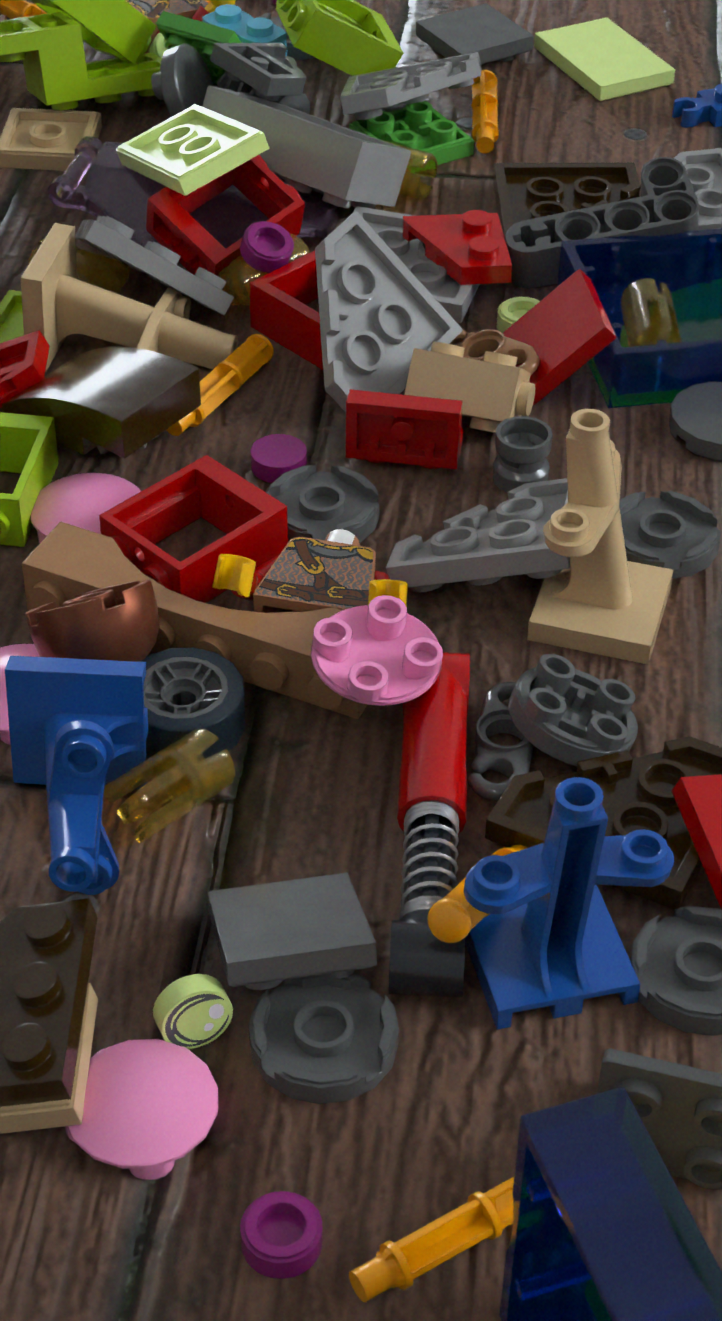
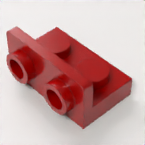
M350 389L346 401L345 458L363 459L372 463L392 462L420 465L428 469H457L463 441V429L461 428L463 401Z

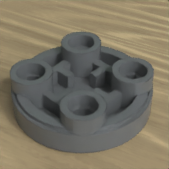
M189 44L168 48L162 57L160 71L153 73L151 76L154 94L159 100H165L171 117L195 104L202 107L208 85L214 86L206 63L198 51Z
M542 655L536 667L525 671L519 677L509 698V713L521 734L544 753L571 765L577 766L578 761L626 750L629 752L638 734V724L631 710L636 700L632 689L619 680L604 679L601 681L588 673L577 670L569 660L560 655Z

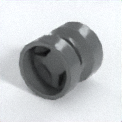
M515 416L505 419L498 424L495 432V448L499 455L496 456L493 462L492 476L495 485L499 489L508 492L525 483L549 480L550 466L546 457L552 448L553 434L551 428L545 422L533 417Z

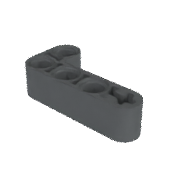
M657 157L644 164L641 170V197L524 220L512 225L506 233V244L512 262L511 282L522 288H537L564 282L579 268L588 277L679 259L690 255L698 245L699 202L682 162L675 158Z

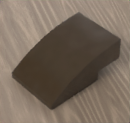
M132 347L93 349L77 355L46 375L42 381L4 402L2 410L3 413L54 417L57 442L82 455L87 454L99 445L125 459L201 406L199 368L177 358Z

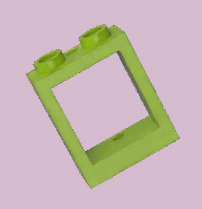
M30 0L47 14L61 12L81 25L83 41L94 50L133 64L137 58L141 57L148 50L151 44V35L157 27L156 24L125 0Z
M277 0L276 2L277 6L275 9L293 47L351 76L395 68L404 54L383 15L354 0Z
M0 412V472L21 473L13 494L0 493V545L21 547L26 545L33 527L30 516L40 491L51 483L59 464L54 417Z

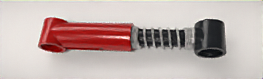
M443 652L441 670L435 683L419 697L403 703V741L397 819L399 827L405 835L403 843L404 855L402 858L404 867L402 870L400 920H392L388 994L461 998L463 996L465 938L457 943L440 941L430 931L427 918L433 904L445 897L458 884L455 876L458 871L456 860L459 855L456 846L459 841L458 834L463 831L466 823V742L470 653Z

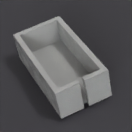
M208 85L202 107L264 132L270 149L259 155L277 177L284 179L285 184L293 186L300 192L311 194V191L323 194V201L343 208H350L351 205L375 209L376 204L395 207L412 151L275 101Z

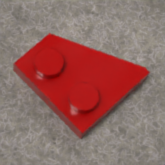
M470 210L464 214L403 216V238L408 242L415 239L422 241L425 244V256L436 265L444 267L447 270V274L460 285L511 283L512 262L498 213Z

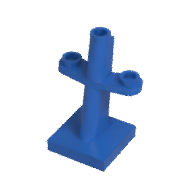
M31 656L9 657L5 668L13 781L14 783L46 784L51 852L49 877L60 889L71 892L78 891L86 895H96L112 887L118 880L119 862L102 824L104 787L147 789L150 763H146L148 708H144L143 687L146 677V662Z
M573 777L562 781L557 786L544 843L504 856L492 855L484 857L466 875L464 884L466 900L475 909L490 914L465 937V944L497 1030L511 1027L512 1013L549 1006L553 1019L581 1014L583 1000L619 993L623 1005L638 1002L639 979L597 885L657 886L669 877L674 864V855L666 840L654 831L642 829L622 836H605L608 816L602 805L603 791L592 780Z

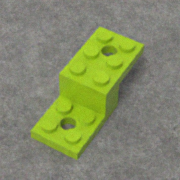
M61 12L0 21V62L23 60L27 90L44 104L51 105L52 110L73 109L79 106L78 100L95 98L96 103L116 102L122 99L121 93L138 91L139 96L155 95L151 76L153 73L160 71L162 58L153 53L143 54L137 58L134 64L118 58L86 63L81 25Z

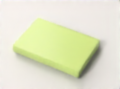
M607 17L535 33L534 47L599 101L674 84L675 69Z
M195 104L118 146L116 151L122 165L186 196L270 148L264 132Z

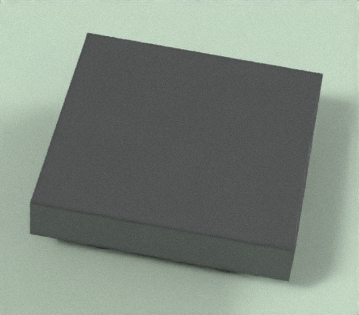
M487 3L416 21V36L431 46L432 51L442 54L446 58L479 52L481 64L492 61L507 62L513 60L515 55L533 50L534 35Z
M348 873L207 891L209 915L228 986H244L253 990H265L273 988L287 979L315 975L324 979H342L350 976L357 969L377 966L376 941Z

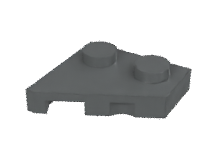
M214 43L210 61L226 70L228 78L253 87L258 97L270 101H280L282 96H297L303 93L306 76L301 69L296 67L297 63L293 57L285 56L287 47L284 44Z

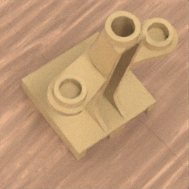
M54 223L21 276L24 335L40 330L50 345L46 371L66 336L71 334H84L132 348L154 351L210 369H214L218 363L225 360L238 348L237 335L227 334L189 320L191 311L190 297L182 296L180 291L171 286L167 288L155 307L78 280L75 226Z
M581 409L572 414L570 429L566 437L568 502L561 509L555 511L551 515V519L543 526L547 547L556 554L570 557L571 567L570 569L562 570L554 576L544 578L529 620L527 640L648 665L671 589L673 570L627 561L619 507L622 465L620 454L609 437L610 419L600 410Z

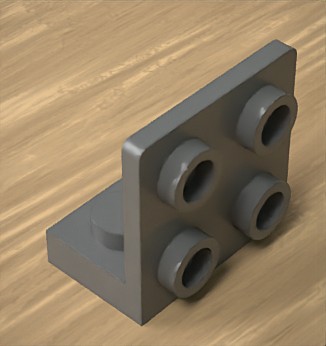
M606 1049L601 1064L588 1156L610 1161L616 1165L627 1099L666 1175L689 1180L693 1184L707 1189L722 1188V1074L616 1049Z

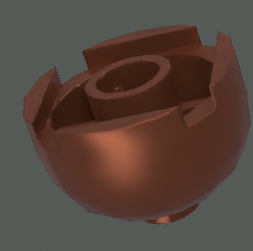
M146 580L142 583L140 581H133L75 595L74 599L64 602L63 607L57 608L55 601L25 613L31 638L40 657L140 662L147 657L155 645L160 626L158 605L151 580Z

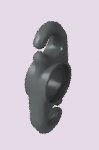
M517 682L498 683L487 690L476 724V757L471 764L472 770L475 773L470 774L467 783L475 794L488 800L498 801L514 776L529 773L533 757L534 745L517 729L511 719L508 706L502 703L510 698ZM507 733L518 737L521 742L514 746H500L494 744L488 738L494 734ZM488 770L499 771L509 779L500 783H491L485 780L481 774Z

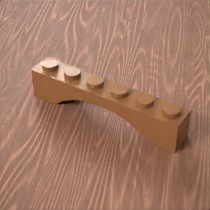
M59 522L22 562L28 610L55 601L57 608L63 607L64 602L74 599L75 595L133 581H140L142 583L146 580H151L158 605L160 623L156 643L151 649L152 652L157 653L170 648L191 647L215 652L235 665L244 682L359 719L368 705L352 701L334 692L320 679L312 663L311 645L315 625L320 620L343 611L341 609L332 607L305 612L263 613L228 609L199 602L169 590L143 574L124 556L113 538L63 522Z

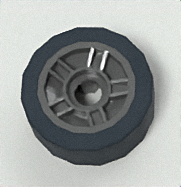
M194 647L170 648L148 655L140 661L146 662V677L143 687L144 708H148L147 759L173 767L198 766L221 758L238 744L245 730L244 681L232 662L215 652Z

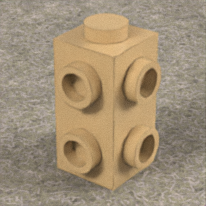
M434 341L432 342L431 351L413 349L404 395L463 401L462 416L471 418L469 428L495 433L498 424L505 419L522 415L529 416L534 403L535 384L529 383L531 373L516 367L517 357L485 351L483 361L463 357L464 347Z

